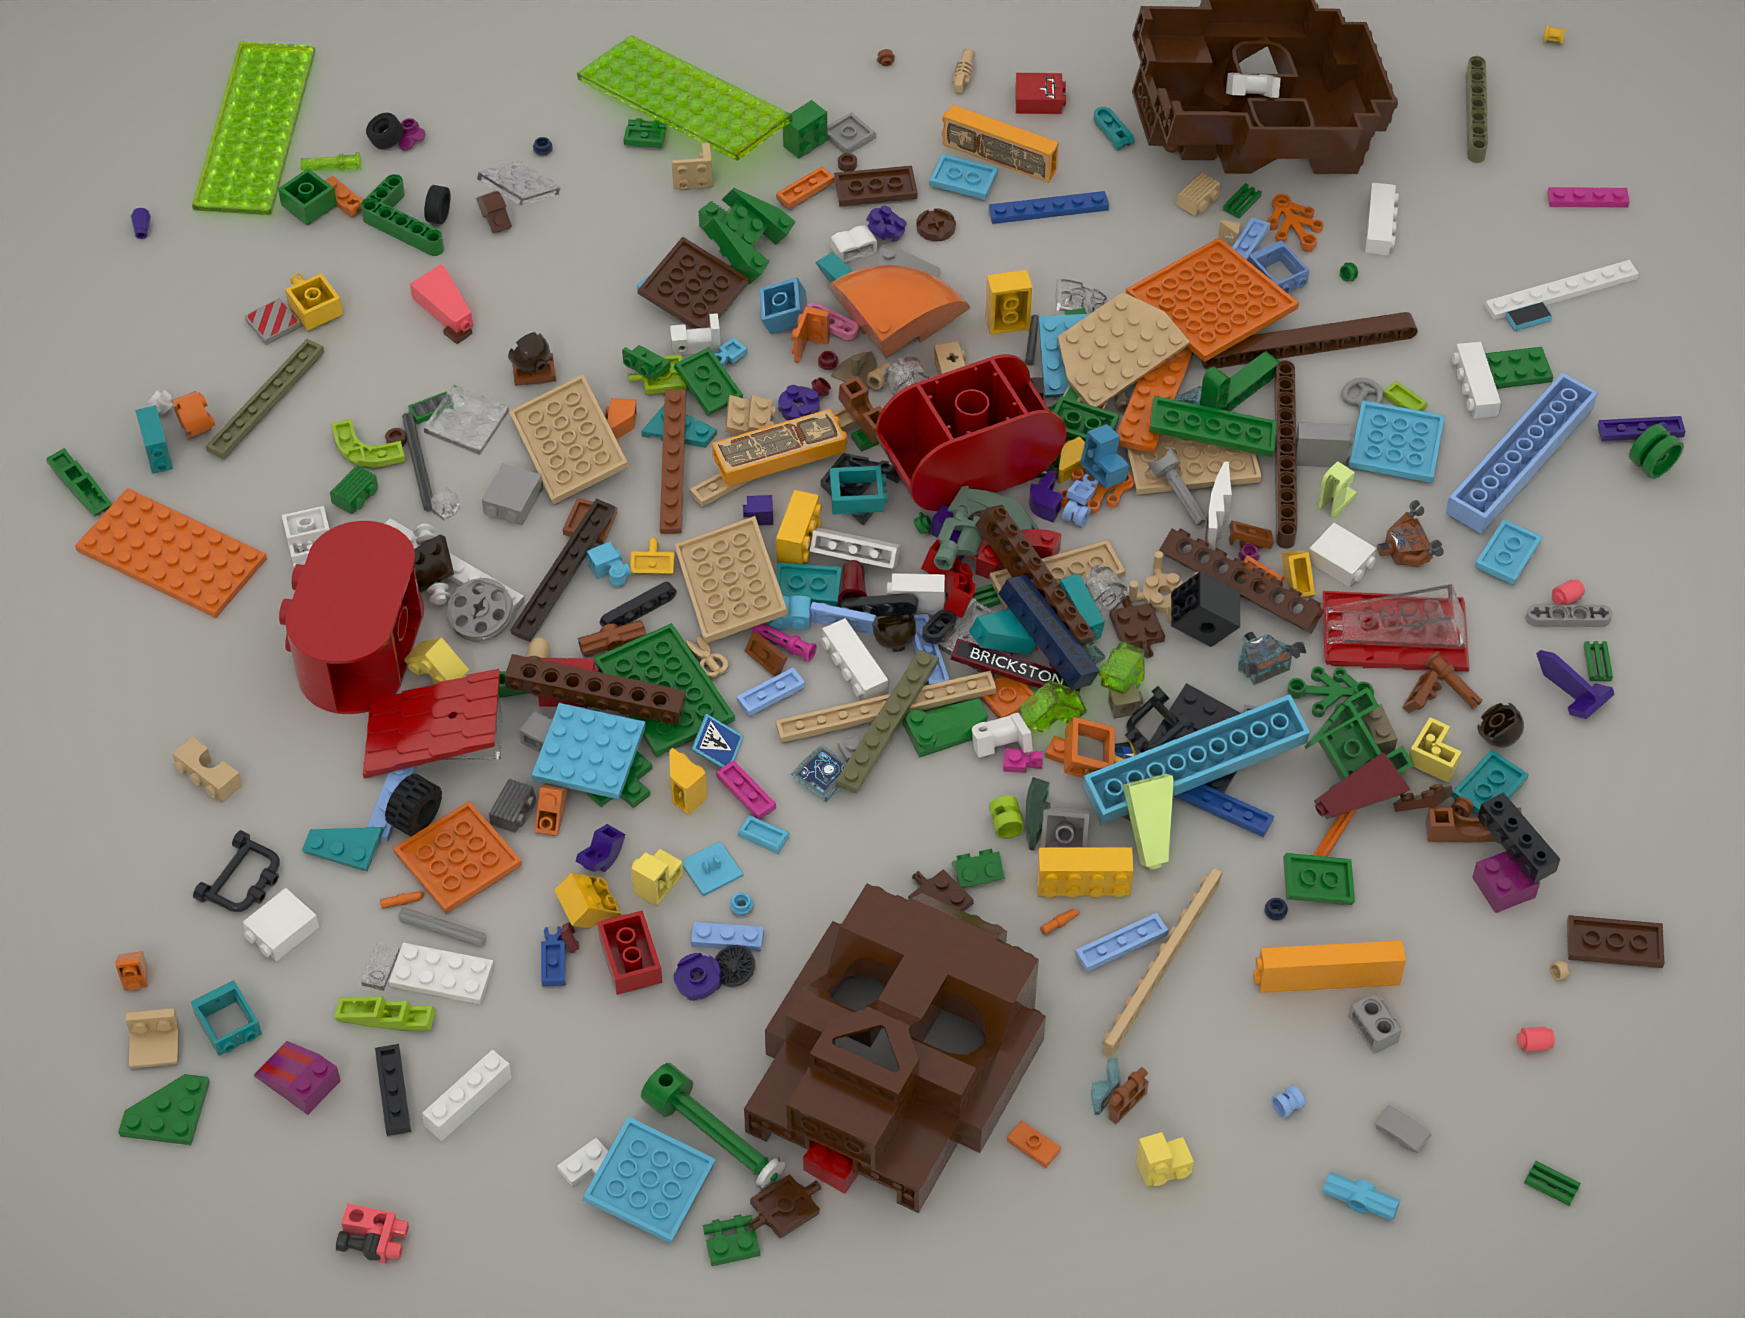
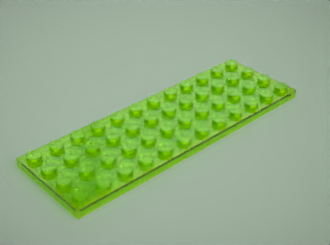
M633 35L625 38V40L577 72L578 80L702 143H710L711 148L737 161L793 120L792 114Z
M239 41L192 202L193 210L272 215L315 56V46Z

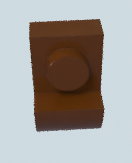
M496 190L476 198L482 216H486L492 234L512 227L505 208L507 206L499 191Z

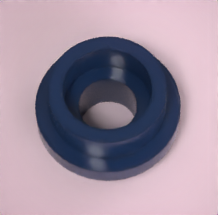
M546 137L537 138L533 144L534 152L539 155H546L553 149L551 141Z
M1272 898L1265 904L1264 912L1272 920H1281L1286 917L1288 907L1281 898Z

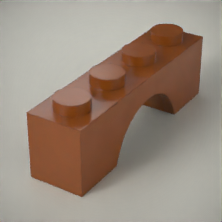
M1429 807L1425 822L1428 842H1496L1493 834L1480 823L1478 817L1460 816L1454 812L1452 807ZM1516 807L1522 813L1521 807Z

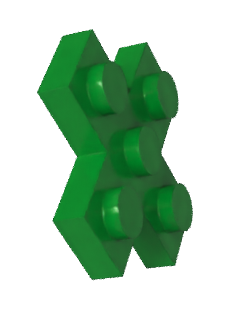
M638 751L620 796L632 808H635L650 796V790L639 779L652 770V764ZM586 792L600 807H603L613 799Z

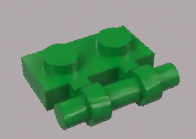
M636 118V120L629 119L623 139L624 145L663 148L667 123L660 122V120L643 121L642 118Z
M735 1215L733 1219L724 1221L717 1219L712 1220L710 1224L703 1225L704 1235L711 1233L715 1235V1238L706 1240L711 1266L760 1256L756 1232L752 1230L745 1231L744 1226H748V1222L753 1220L752 1215ZM736 1228V1234L723 1236L722 1231Z

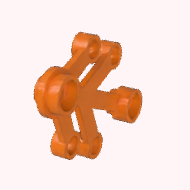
M1277 194L1272 200L1274 211L1271 217L1267 219V222L1270 223L1269 230H1276L1278 228V219L1281 213L1286 218L1280 230L1276 232L1275 241L1282 240L1285 243L1287 241V233L1292 226L1301 240V248L1306 252L1312 251L1316 247L1317 238L1313 234L1306 233L1301 224L1311 227V231L1314 233H1320L1323 229V222L1312 219L1314 217V209L1312 207L1292 203L1288 195ZM1292 211L1302 213V216L1293 214Z
M1080 468L1073 469L1071 472L1072 481L1083 480L1084 471ZM1128 473L1126 481L1107 489L1098 482L1094 498L1087 502V507L1091 509L1090 513L1094 514L1099 511L1104 496L1111 489H1115V491L1107 496L1106 504L1110 508L1118 507L1123 492H1128L1134 487L1133 475ZM1089 477L1088 480L1094 481L1095 478ZM1063 489L1059 492L1063 494L1062 508H1065L1067 503L1072 500L1066 497L1068 489Z

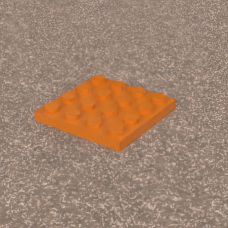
M467 801L393 848L394 854L445 914L522 866V860L470 801Z

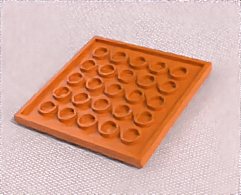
M1220 238L1211 241L1126 288V294L1163 310L1190 341L1187 347L1204 362L1297 310L1299 307L1298 301Z

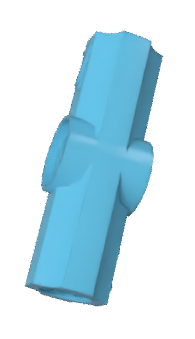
M1332 1172L1328 1175L1322 1192L1346 1202L1347 1206L1355 1212L1366 1213L1368 1211L1391 1221L1394 1219L1400 1203L1399 1199L1377 1191L1374 1185L1368 1181H1352Z

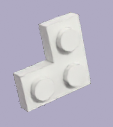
M595 1138L557 1165V1169L573 1187L591 1173L594 1175L597 1173L608 1150Z

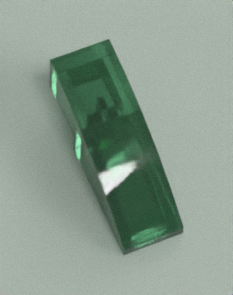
M1032 777L1028 788L1025 809L1026 839L1029 850L1034 851L1042 834L1044 809H1050V803L1046 802L1049 796L1050 782Z

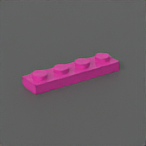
M1548 187L1547 191L1549 207H1628L1630 203L1627 188Z

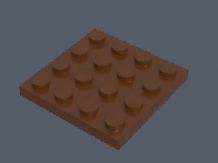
M682 236L640 286L637 294L693 329L710 327L709 314L718 313L719 320L749 283L750 278Z

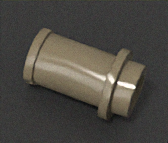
M1124 390L1114 397L1116 401L1114 405L1119 412H1125L1130 401Z

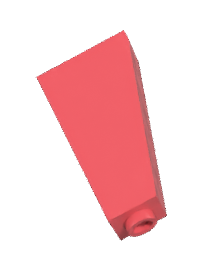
M440 264L410 283L412 298L444 326L451 327L456 333L461 330L465 332L473 327L471 311L444 265Z

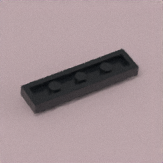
M399 1044L375 1048L386 1134L391 1136L411 1132Z

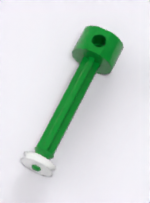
M665 1063L661 1065L649 1077L641 1091V1098L660 1115L668 1117L677 1110L752 1171L754 1175H759L755 1185L756 1187L761 1186L762 1191L779 1179L786 1163H780L779 1157L769 1162L768 1157L763 1156L689 1096L693 1088V1081L673 1064Z

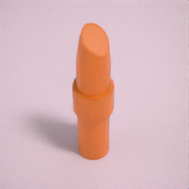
M425 893L397 894V896L380 899L381 908L395 905L400 906L421 900Z
M1071 909L1063 914H1059L1053 920L1041 926L1040 930L1046 935L1054 929L1067 924L1068 921L1072 920L1080 912Z

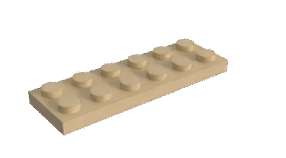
M1108 540L1042 558V561L1058 583L1060 579L1077 573L1082 578L1086 588L1125 577V570ZM1007 569L989 573V580L1005 610H1008L1009 607L998 593L1006 580L1012 578Z

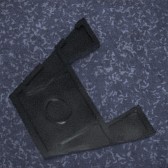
M843 453L831 467L881 466V473L886 474L887 479L898 483L901 479L893 465L889 464V461H869L868 457ZM829 469L820 482L821 487L831 495ZM872 482L840 484L841 496H860ZM854 513L851 515L864 525L873 513Z

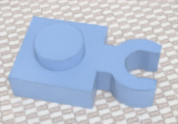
M1087 473L1083 476L1082 481L1076 480L1067 490L1066 497L1085 506L1095 494L1099 481L1097 479L1089 481V474Z

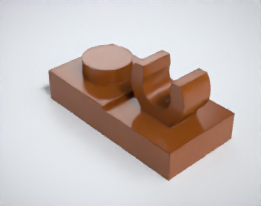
M1231 520L1229 525L1230 545H1233L1235 540H1240V548L1246 545V542L1258 548H1272L1274 540L1271 530Z
M757 632L752 633L745 648V652L773 676L781 674L788 657L773 644L769 643L766 638H763Z
M1434 670L1419 677L1402 707L1406 712L1410 713L1416 709L1420 710L1426 705V698L1432 700L1437 697L1433 690L1437 692L1442 687L1438 682H1435L1438 674Z

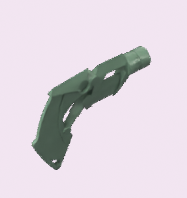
M962 486L948 508V511L953 513V517L946 518L938 539L941 545L935 556L934 564L941 570H950L956 556L978 555L977 550L983 538V535L976 526L980 517L974 516L971 520L967 518L973 514L984 512L988 507L1003 505L1020 530L1039 528L1013 497L1007 498L993 492L968 489L969 486ZM953 530L962 531L957 544L949 540Z

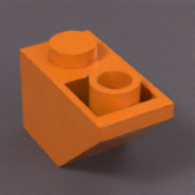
M611 398L610 406H606L605 417L616 440L635 428L637 404L634 399Z
M547 783L540 787L535 824L536 833L558 835L566 807L568 788Z
M143 951L119 954L115 965L124 991H135L148 987L147 962Z

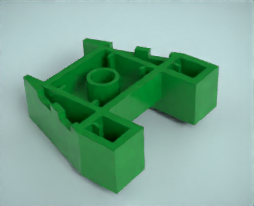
M733 188L722 198V201L730 208L721 221L714 216L702 229L711 240L714 239L721 249L719 252L723 257H727L732 264L731 267L750 278L748 283L750 285L763 273L770 262L754 249L762 234L777 245L788 235L796 221L781 209Z
M1369 688L1361 690L1342 702L1304 746L1307 749L1319 742L1341 781L1381 754L1380 749L1361 717L1379 707ZM1403 746L1386 755L1399 774L1414 766Z

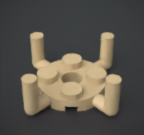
M1157 551L1155 552L1153 563L1155 575L1146 578L1143 592H1138L1137 581H1131L1128 596L1132 602L1144 600L1145 604L1151 603L1152 607L1156 608V611L1166 613L1167 620L1171 623V592L1183 584V582L1176 573H1163V553ZM1160 591H1167V592H1169L1170 594L1164 596V595L1160 594L1159 592H1160Z

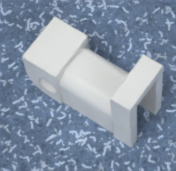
M1228 73L1226 93L1231 95L1260 94L1271 98H1279L1281 78L1267 74L1247 75Z
M718 313L709 314L710 327L686 330L685 324L670 326L673 352L676 355L686 356L688 354H696L710 347L713 353H717L718 348L721 346Z
M1019 713L988 722H981L972 727L973 746L979 758L995 754V747L1018 742L1024 753L1033 751L1031 732Z

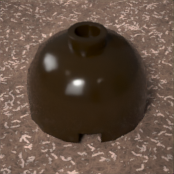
M532 332L520 338L516 342L518 346L515 350L511 348L508 353L509 361L518 370L531 373L541 371L546 367L550 356V348L541 333L537 335L536 332Z
M912 614L908 615V618H902V615L886 616L878 619L877 625L874 622L872 623L876 641L879 645L892 649L893 652L905 650V646L915 639L916 622Z
M1508 703L1509 705L1496 704L1481 716L1483 721L1481 726L1479 724L1477 726L1478 733L1491 746L1499 748L1508 747L1518 741L1523 734V717L1511 703Z

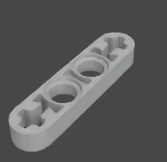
M1536 604L1530 606L1526 614L1527 623L1536 627H1605L1609 625L1612 618L1611 609L1605 605ZM1561 613L1564 618L1557 619L1552 614ZM1582 613L1586 618L1578 619L1574 614Z

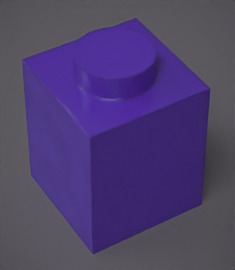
M772 495L747 496V505H743V518L755 516L758 525H774Z

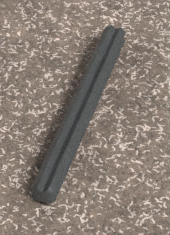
M411 412L404 413L402 415L423 508L425 511L434 510L435 503L414 416Z

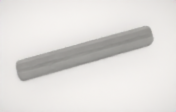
M402 908L398 915L400 921L481 947L486 941L485 933L408 908Z

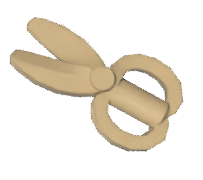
M697 637L699 647L690 640L686 641L693 655L702 659L699 664L709 678H716L719 674L727 671V659L718 653L711 654L710 646L708 643H705L702 637ZM715 659L720 660L723 663V666L720 667L715 661ZM708 665L712 672L706 671L704 666Z

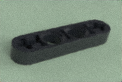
M663 582L607 612L601 617L599 624L601 627H604L607 624L621 626L631 623L670 602L675 597L677 591L670 582Z
M912 594L852 597L842 599L839 607L859 612H868L876 615V617L911 615L916 613L919 599Z

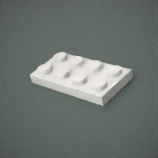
M403 943L391 974L389 985L393 988L481 1005L494 962L490 959Z

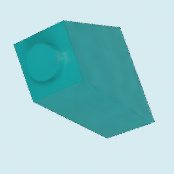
M1077 573L1060 579L1059 585L1096 635L1093 641L1101 638L1105 621L1080 575Z
M1010 609L978 616L969 630V633L980 648L1029 655L1033 653L1037 646Z

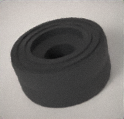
M388 112L375 116L366 127L367 137L378 149L393 147L400 141L404 133L403 126L397 117Z

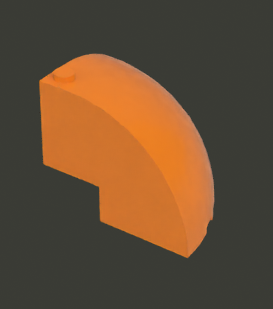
M876 265L849 272L828 285L852 320L858 324L861 332L864 335L867 333L885 359L915 338L920 343L970 309L969 304L950 285L927 272L906 266Z

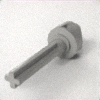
M1169 448L1168 453L1162 459L1149 461L1148 466L1156 478L1166 477L1197 526L1204 523L1207 518L1175 470L1180 465V461L1174 451Z

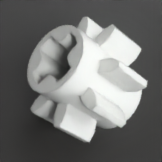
M156 390L147 399V402L150 404L148 407L156 405L158 413L164 415L173 405L170 402L172 396L166 390L162 393Z

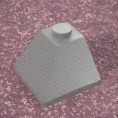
M1074 807L1044 809L1041 848L1087 847L1089 809Z

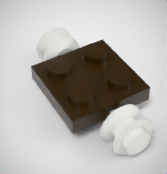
M420 524L413 531V534L417 536L415 542L420 545L414 549V567L418 590L420 593L427 590V593L431 594L429 601L436 605H442L447 602L451 595L446 592L449 588L448 585L441 583V581L454 575L446 537L441 534L438 536L432 534L435 531L433 526Z

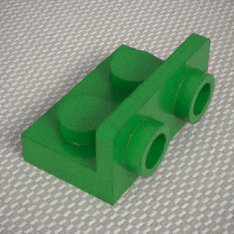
M640 345L633 350L626 347L622 349L623 364L653 381L657 380L671 368L670 361Z

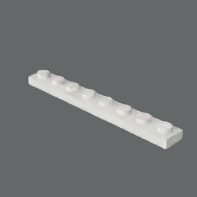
M1627 260L1487 300L1485 308L1493 320L1506 317V312L1539 302L1549 305L1636 280L1639 273L1631 261Z
M391 518L385 523L404 533L413 544L414 549L420 546L415 542L417 536L413 534V531ZM449 553L454 575L448 577V579L461 586L477 578H489L497 581ZM502 584L512 598L514 613L525 601L524 596ZM477 586L473 593L476 595L481 594L484 591V587ZM495 593L492 600H501L503 593Z

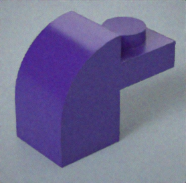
M1048 471L1044 479L1041 478L1038 485L1031 483L1029 507L1039 518L1054 522L1062 508L1063 494L1053 491L1056 474Z
M608 824L594 831L590 847L578 853L575 862L593 872L598 869L606 872L617 859L626 834Z

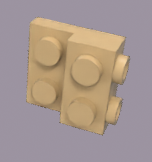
M730 395L727 402L724 432L741 435L774 425V422L770 421V418H773L775 413L772 399L752 395L750 400Z

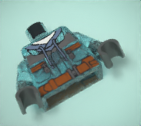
M1248 632L1242 638L1245 644L1242 646L1241 654L1238 657V671L1245 674L1246 678L1250 677L1253 685H1256L1290 670L1292 656L1297 659L1300 657V653H1307L1303 642L1287 645L1275 640L1271 635L1267 634L1257 638L1253 632Z

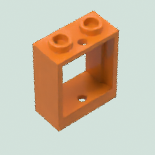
M1073 717L1065 728L1064 773L1084 778V775L1114 764L1115 727ZM1078 735L1103 741V761L1077 755Z

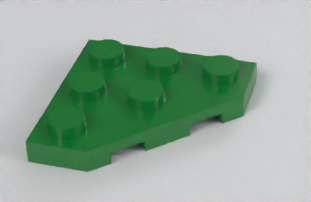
M184 1074L126 1109L118 1131L120 1137L191 1145L210 1083L209 1078Z

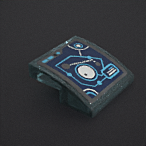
M822 744L800 763L791 776L823 801L827 802L839 788L836 785V780L847 762Z

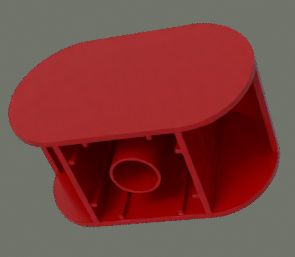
M1011 354L992 356L905 387L896 393L883 407L875 428L879 444L914 502L919 507L929 511H938L942 505L950 507L962 486H969L968 489L997 493L1030 481L1055 461L1066 441L1064 422L1056 413L1049 410L1030 381V372L1025 362Z
M353 521L338 525L326 531L313 543L305 565L296 564L294 567L291 584L295 593L292 599H283L279 611V622L281 625H286L285 648L286 651L292 652L300 689L312 704L323 710L337 714L369 712L370 701L378 697L397 694L408 665L404 659L413 649L424 615V603L418 590L413 544L404 533L390 525L375 521Z

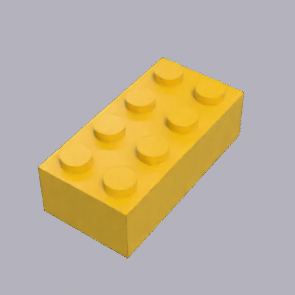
M1132 847L1039 848L1037 864L1038 896L1048 898L1055 896H1068L1071 898L1078 896H1091L1094 898L1101 896H1114L1118 898L1130 896L1133 878Z

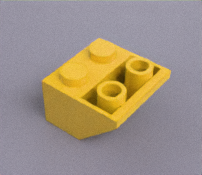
M672 748L670 750L672 803L689 815L707 799L706 772L701 766L689 761L684 753H679Z
M571 872L554 890L572 926L589 929L596 926L599 921L615 918L622 914L604 878Z

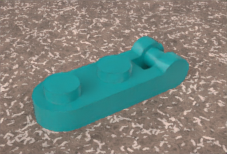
M1098 107L1095 109L1094 122L1112 142L1115 150L1122 149L1124 145L1134 144L1135 140L1132 133L1110 108Z

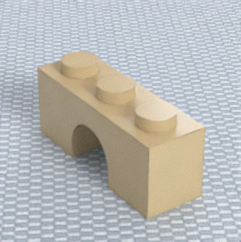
M193 736L172 753L175 768L181 774H187L195 785H201L205 788L207 794L212 798L216 797L223 802L242 786L239 772L224 760L215 767H205L211 762L208 748Z

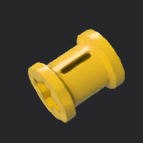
M1546 25L1543 42L1548 40L1559 42L1562 45L1565 28L1558 29Z

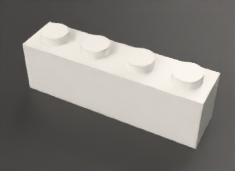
M1372 182L1369 197L1365 253L1389 256L1390 248L1395 246L1396 236H1392V233L1395 234L1397 222L1393 221V219L1397 218L1398 208L1394 207V205L1398 204L1399 193H1395L1396 185Z
M1481 341L1457 344L1456 350L1452 354V361L1457 366L1458 380L1462 381V393L1467 397L1468 411H1471L1473 419L1498 417L1501 401Z
M823 528L813 530L810 552L856 560L891 569L898 566L901 545Z
M846 618L822 628L821 644L825 650H829L834 664L836 666L839 665L842 669L844 679L850 681L853 685L855 695L865 700L887 694V677Z
M491 1050L422 1113L425 1128L439 1140L443 1141L512 1078L510 1064L494 1050Z

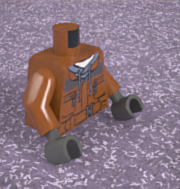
M1418 500L1412 501L1409 505L1411 511L1406 512L1389 528L1385 543L1377 545L1379 555H1391L1396 565L1420 567L1424 563L1430 562L1433 555L1439 557L1444 553L1441 547L1442 543L1439 540H1433L1430 543L1418 518L1414 519V516L1424 514L1422 506L1415 510L1420 505Z

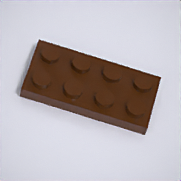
M912 165L834 173L839 206L911 200L918 197Z
M1568 915V960L1663 968L1665 964L1663 923Z

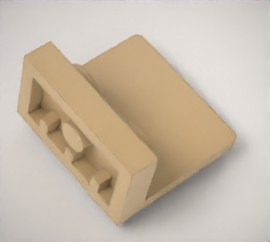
M702 143V151H699V158L672 160L674 189L713 187L710 143Z
M175 1009L126 1012L125 1021L130 1032L129 1067L143 1068L178 1064L179 1021Z

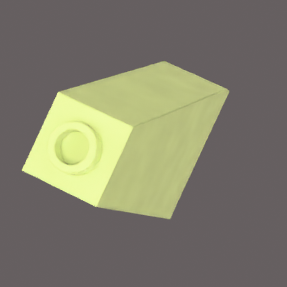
M1169 774L1123 784L1140 865L1149 869L1160 868L1162 863L1169 862L1174 781L1173 775Z

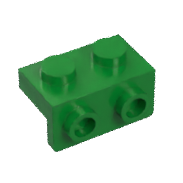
M992 849L979 851V856L971 857L970 853L956 856L957 860L952 862V866L955 867L957 882L962 888L1005 879L1000 853H993Z

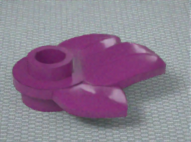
M407 118L401 122L404 129L403 136L398 142L401 150L411 149L416 141H423L425 139L424 129L420 128L418 122L414 119Z

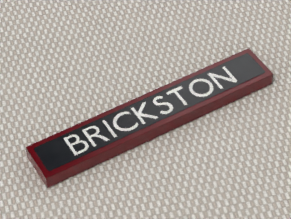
M958 638L950 659L1074 700L1078 699L1081 689L1071 690L1055 669L993 649L980 648L977 644Z

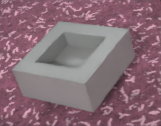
M859 735L838 742V748L846 763L861 742Z

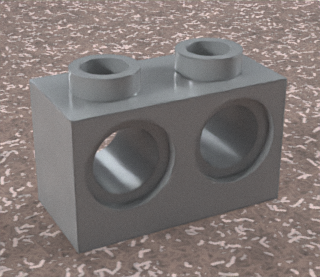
M1376 994L1351 1005L1348 1017L1373 1053L1398 1043L1401 1026L1388 1012L1386 1003L1380 1000Z

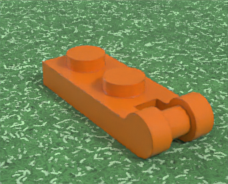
M334 176L325 180L335 189L336 206L349 217L355 216L357 211L361 210V202L364 198H359Z

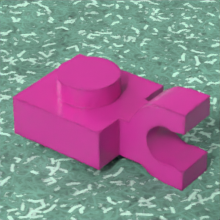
M1005 748L1003 772L1026 773V767L1042 769V751H1034L1027 755L1022 749Z

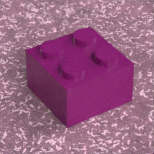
M1507 851L1476 862L1472 876L1495 913L1536 898L1540 881L1533 883L1529 877L1523 874L1521 867L1508 856Z

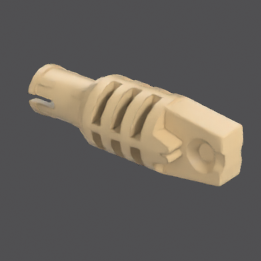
M970 48L963 50L962 58L957 62L952 83H955V93H963L965 85L970 82L973 71L972 61L975 52Z

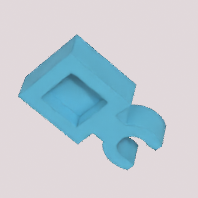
M733 337L718 348V353L714 354L722 366L725 367L726 362L729 361L731 364H734L747 354V347Z

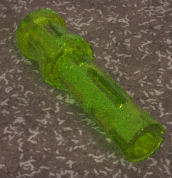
M360 152L352 155L339 153L336 157L300 159L302 171L307 168L310 170L338 168L341 171L347 168L361 170L362 166Z

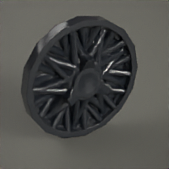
M731 945L722 949L715 956L722 974V985L728 987L740 986L752 977L755 970V958L746 947Z

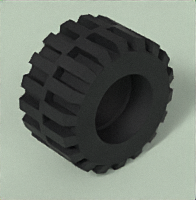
M418 774L408 775L398 784L389 798L385 811L386 822L409 836L415 835L429 826L436 816L442 800L441 788Z

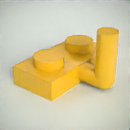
M650 538L648 552L631 551V574L674 575L675 553L657 552L659 547L656 538Z

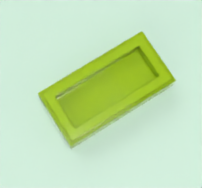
M1395 381L1383 391V397L1396 407L1424 411L1427 408L1428 403L1398 381Z

